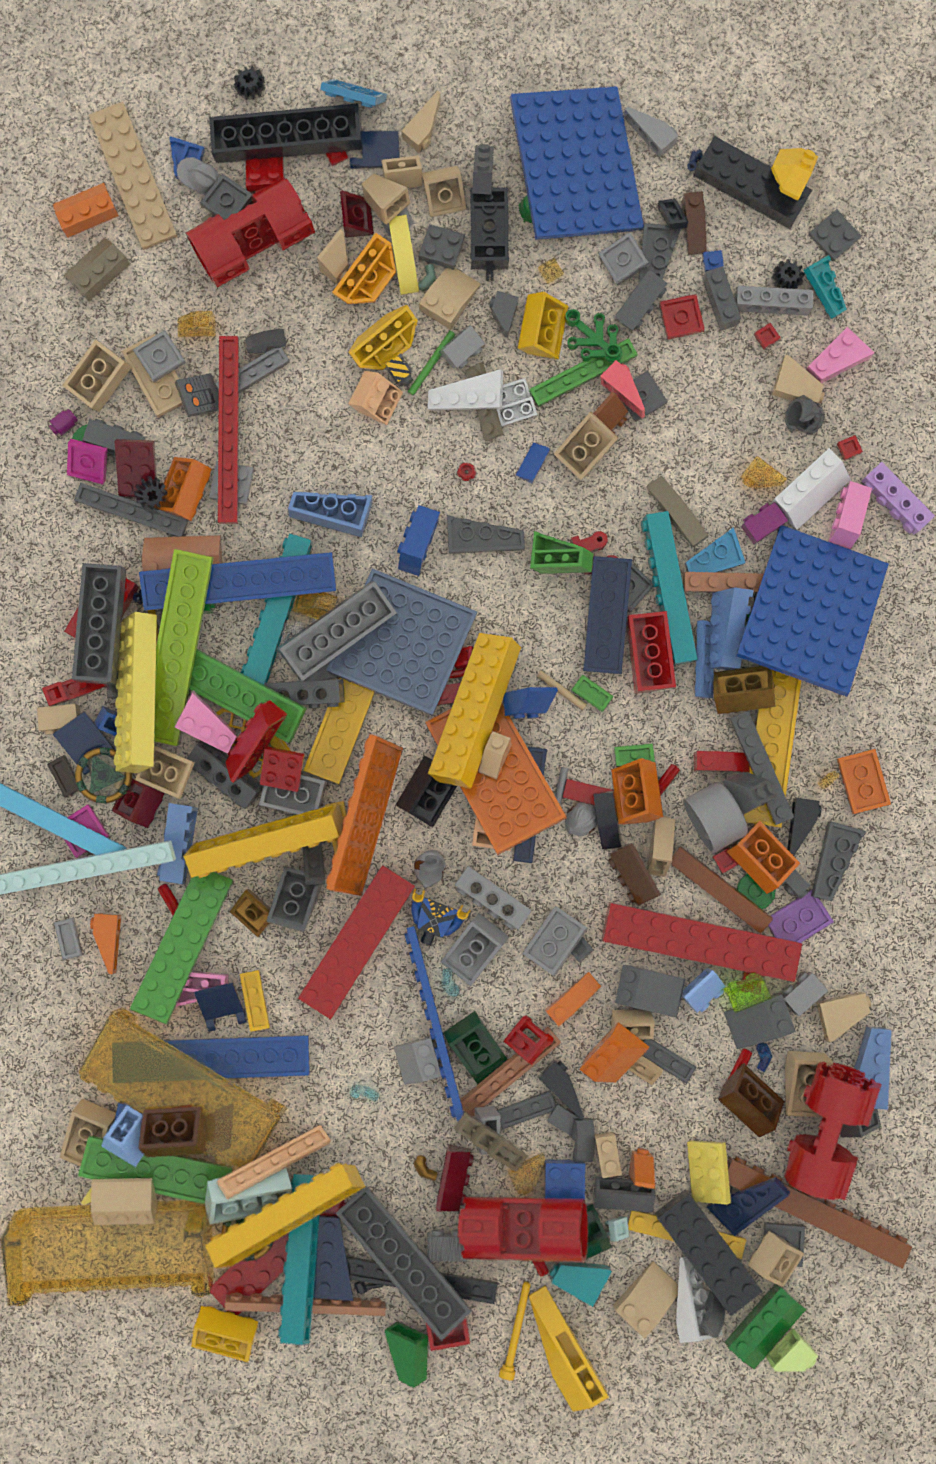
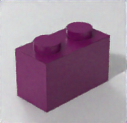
M775 502L771 505L766 503L758 509L760 511L754 516L752 513L743 520L745 523L741 528L753 545L788 521Z

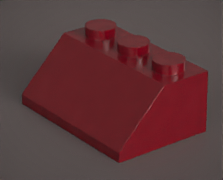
M448 1144L436 1201V1211H459L460 1206H464L463 1199L466 1194H463L464 1186H468L470 1174H467L468 1166L472 1167L474 1155L471 1154V1149Z

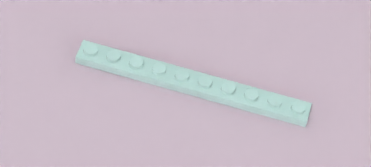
M172 841L0 874V895L176 860Z

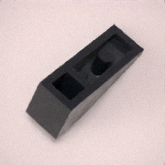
M793 798L792 813L794 818L790 820L787 850L793 856L817 822L818 817L821 816L822 806L819 805L820 801Z
M553 1060L538 1078L582 1120L584 1114L570 1076L566 1071L568 1067L560 1060L558 1063Z

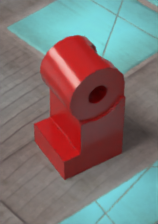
M597 531L592 536L581 540L578 535L570 539V543L584 547L592 553L602 550L608 542L607 535L602 531Z

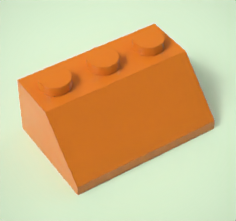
M105 183L53 204L55 214L67 238L119 216Z
M174 457L164 481V489L167 490V495L164 496L166 502L160 501L161 506L157 507L155 504L154 508L192 521L196 514L198 503L203 497L206 483L210 479L212 468L195 459Z
M640 758L611 770L618 824L648 823L663 817L655 762Z
M618 1022L585 1057L579 1070L594 1082L616 1083L649 1049V1046Z

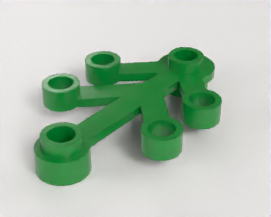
M571 309L566 312V323L571 327L578 328L588 337H570L567 340V347L570 350H575L578 346H599L602 349H582L581 359L583 361H589L591 358H605L609 362H615L622 358V349L617 345V325L611 324L607 328V335L610 337L609 344L603 340L604 314L597 313L594 315L595 333L580 320V312L578 310Z

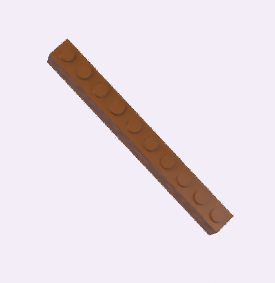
M738 1156L735 1159L729 1157L727 1161L729 1185L739 1190H744L774 1177L780 1182L783 1179L773 1173L771 1176L765 1174V1170L757 1165H753V1167L746 1165L747 1161ZM781 1182L790 1191V1194L777 1204L776 1208L903 1269L912 1249V1246L907 1243V1238L899 1234L893 1236L889 1234L890 1230L881 1225L876 1228L871 1225L872 1221L862 1216L858 1219L853 1216L854 1213L846 1208H843L841 1211L835 1208V1203L827 1199L823 1202L817 1199V1197L808 1195L790 1184Z

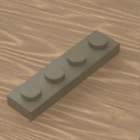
M477 363L465 370L467 379L486 374L484 363ZM476 409L485 441H491L503 435L497 409Z

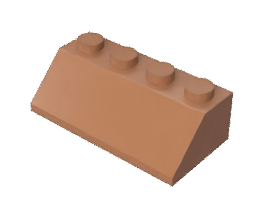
M221 535L144 538L142 551L143 571L171 568L174 549L214 557L213 564L222 563Z

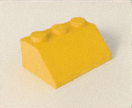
M546 292L528 294L518 349L530 355L558 360L568 305Z
M201 1306L193 1330L191 1347L249 1362L259 1321L251 1317L235 1315L233 1312L219 1311L211 1306Z

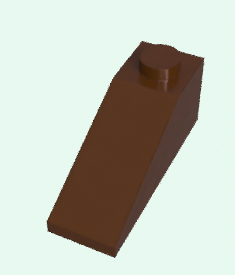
M703 191L684 193L681 205L682 211L688 220V226L685 228L688 255L703 254V252H707Z

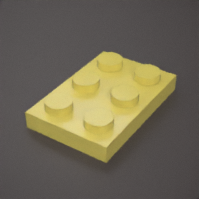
M688 1141L692 1198L695 1202L731 1203L726 1142Z

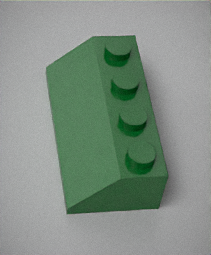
M774 1284L726 1339L725 1343L728 1349L742 1362L755 1370L807 1309L783 1287Z

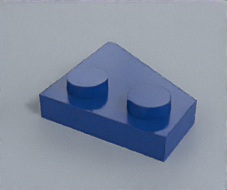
M170 136L174 175L176 179H179L177 167L181 160L196 158L202 161L205 148Z

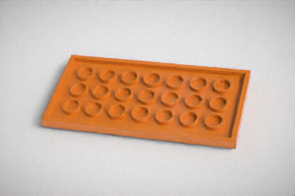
M502 703L492 731L511 738L512 746L498 778L494 779L479 773L478 768L472 788L460 786L497 855L566 819L564 811L510 716H505ZM451 709L425 722L437 746Z
M369 734V738L364 744L365 752L359 762V774L354 780L353 795L348 801V813L343 819L342 834L338 837L337 852L332 858V870L326 880V889L359 896L363 894L403 750L402 747Z

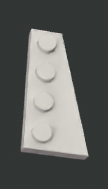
M499 369L428 390V409H502L503 370Z

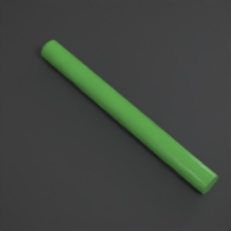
M449 330L409 388L408 393L413 396L441 357L439 351L454 338V332Z

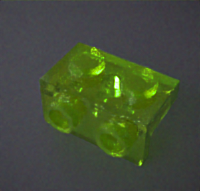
M752 973L747 975L745 980L729 982L728 986L723 988L729 997L735 1013L772 999L762 975Z

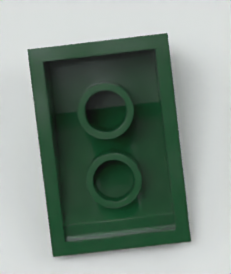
M476 1011L443 1032L448 1044L477 1084L508 1060Z

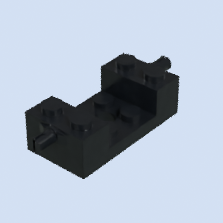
M508 187L492 188L491 194L472 193L473 188H470L471 269L486 270V281L488 282L489 274L490 282L494 281L493 270L508 269L509 265ZM492 222L495 227L493 229H486L484 224Z

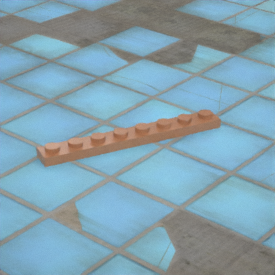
M232 1293L226 1296L225 1310L280 1312L283 1297L279 1294H273L268 1297L261 1294L242 1296L241 1293ZM313 1296L312 1314L385 1316V1301L379 1298L362 1300L361 1298L354 1297L353 1301L318 1299Z

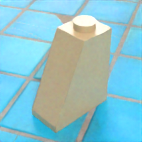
M374 173L361 184L365 201L386 225L410 204L407 187Z
M789 355L784 356L772 395L790 401L805 395L818 404L822 403L825 392H822L824 385Z
M667 816L656 819L653 823L647 865L650 875L665 877L672 862L675 819H670Z
M858 992L816 1002L825 1041H835L870 1013L871 1001L869 996H866V993Z

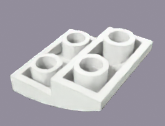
M526 378L503 385L502 409H497L501 426L537 415Z

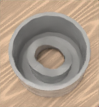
M715 782L683 799L685 810L703 843L712 853L747 835L748 826L743 813L732 794L722 783Z

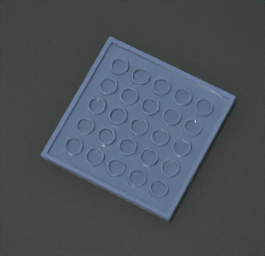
M372 568L365 585L375 581L396 611V614L332 659L326 672L433 716L476 618L477 611Z

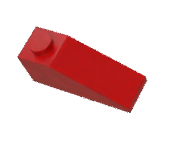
M694 752V771L749 772V763L742 752Z

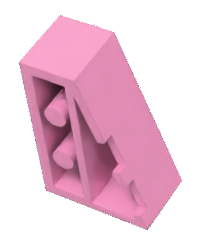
M847 327L806 370L819 382L823 383L869 360L875 352Z
M852 481L849 482L847 487L842 488L840 493L842 500L837 506V516L833 521L828 542L847 549L852 548L861 534L872 488Z
M193 690L175 724V728L228 753L237 737L236 732Z
M192 971L176 1007L197 1002L194 994L195 991L228 984L229 974Z

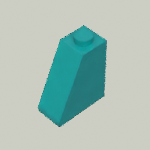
M559 1262L558 1265H553L549 1275L551 1276L552 1284L593 1307L612 1270L608 1265Z

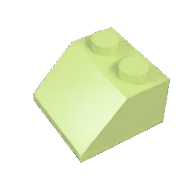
M792 1328L768 1353L766 1358L775 1371H805L807 1368L814 1366L818 1355L810 1344Z

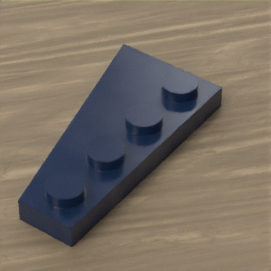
M774 1177L731 1194V1203L729 1204L709 1203L706 1208L736 1236L787 1198L790 1191Z
M320 1215L314 1298L353 1301L354 1297L341 1220L338 1216Z

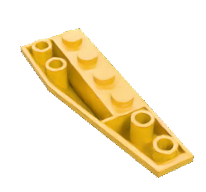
M546 1285L528 1295L552 1377L572 1411L593 1408L609 1398L604 1384Z

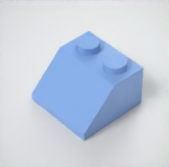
M706 968L683 989L682 998L695 1012H703L709 1007V1001L713 998L717 999L723 994L724 991L722 989L726 986L712 969Z

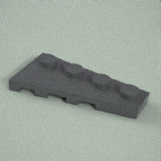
M644 223L641 251L649 265L639 271L638 283L649 269L663 279L681 229L669 230L667 225Z
M447 515L449 554L525 550L524 530Z
M828 821L812 889V897L826 901L833 900L843 880L842 876L845 870L848 869L853 854L856 853L859 847L858 844L866 831Z

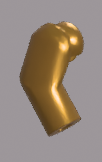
M418 1155L414 1161V1167L418 1175L435 1181L438 1172L427 1168L425 1164L426 1157Z

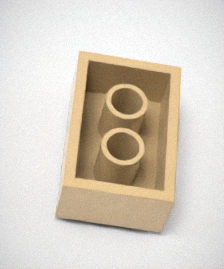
M95 339L62 386L91 409L100 412L132 366L106 345Z

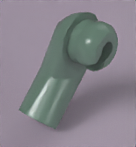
M433 264L425 266L426 276L418 283L421 291L428 290L436 280Z

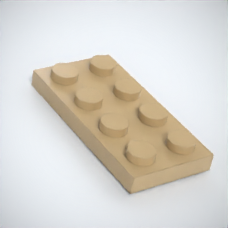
M155 334L121 352L127 363L132 366L131 370L153 411L159 418L183 405L175 385V381L179 379L175 370L153 382L133 351L134 348L154 337Z

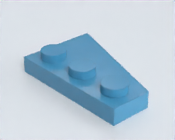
M734 527L686 561L687 572L718 573L744 565L746 562Z

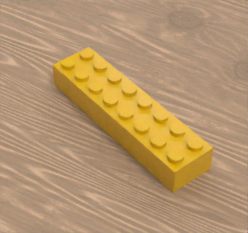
M485 633L478 634L428 772L438 782L472 788L484 749L489 740L521 650L520 645L512 637Z
M332 804L193 843L184 855V859L191 878L196 876L203 878L208 876L210 872L216 871L221 873L232 866L239 868L250 861L257 863L264 860L265 857L271 856L275 858L281 856L283 852L290 851V853L299 851L301 847L308 846L311 848L323 841L328 843L336 841L343 830V816L339 804Z
M337 1163L329 1168L330 1171L326 1174L320 1173L314 1176L311 1183H304L296 1187V1192L282 1195L278 1198L279 1202L274 1205L270 1203L264 1206L259 1214H251L244 1219L245 1222L239 1225L237 1223L227 1229V1233L212 1237L210 1239L211 1242L205 1245L214 1268L232 1267L365 1188L356 1166L348 1165L347 1163Z

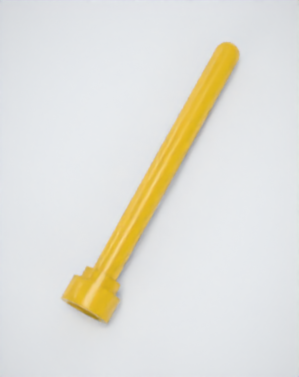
M527 1281L522 1285L506 1362L503 1364V1367H500L499 1377L509 1381L514 1380L516 1373L513 1363L530 1291V1283Z

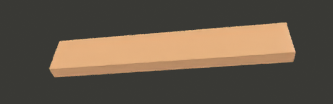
M319 1125L217 1180V1184L228 1200L330 1144L331 1140L322 1126Z

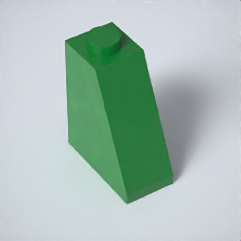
M400 1322L392 1324L385 1329V1336L398 1380L415 1388L427 1379L428 1335Z

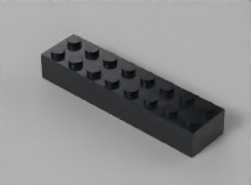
M358 103L209 117L211 153L216 163L363 150L361 113Z

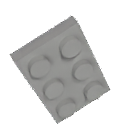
M555 906L522 954L555 977L588 928Z

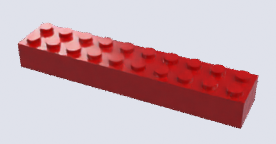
M612 902L608 904L601 939L603 942L792 982L796 980L802 943Z

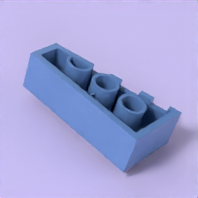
M293 492L288 513L289 517L362 537L373 503L372 495H336L333 493L325 495Z
M734 587L712 593L710 668L721 670L740 669L742 658L737 657L736 654L746 627V614H750L751 606H748L749 597H753L754 590Z
M173 803L168 804L164 842L172 841L176 860L159 865L157 876H160L159 881L178 884L186 883L188 867L184 855L192 846L198 808Z
M866 1027L854 1068L866 1073L865 1077L868 1080L874 1079L876 1082L881 1083L874 1109L888 1110L891 1030L881 1027Z

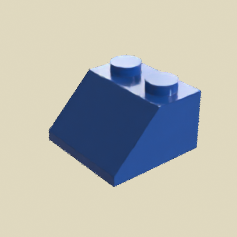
M528 687L505 692L503 698L505 716H513V719H522L527 716V719L539 718V714H544L548 711L558 692L557 687Z

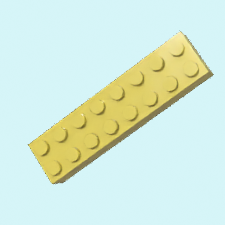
M133 612L122 620L117 669L118 679L116 681L118 697L115 701V707L117 708V716L115 718L117 735L114 739V745L116 746L114 765H116L117 772L138 774L154 765L157 615Z

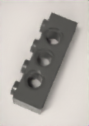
M343 679L264 683L265 686L282 695L284 691H287L289 699L300 705L308 704L309 708H320V704L326 703L327 707H339V703L345 702ZM322 688L327 693L325 699H322L319 694ZM303 690H306L308 693L306 700L301 697Z
M203 741L196 744L187 758L195 762L192 769L204 776L208 782L218 787L223 794L233 799L238 806L244 809L249 807L264 786L260 785L249 774L233 783L230 781L225 763L228 757Z

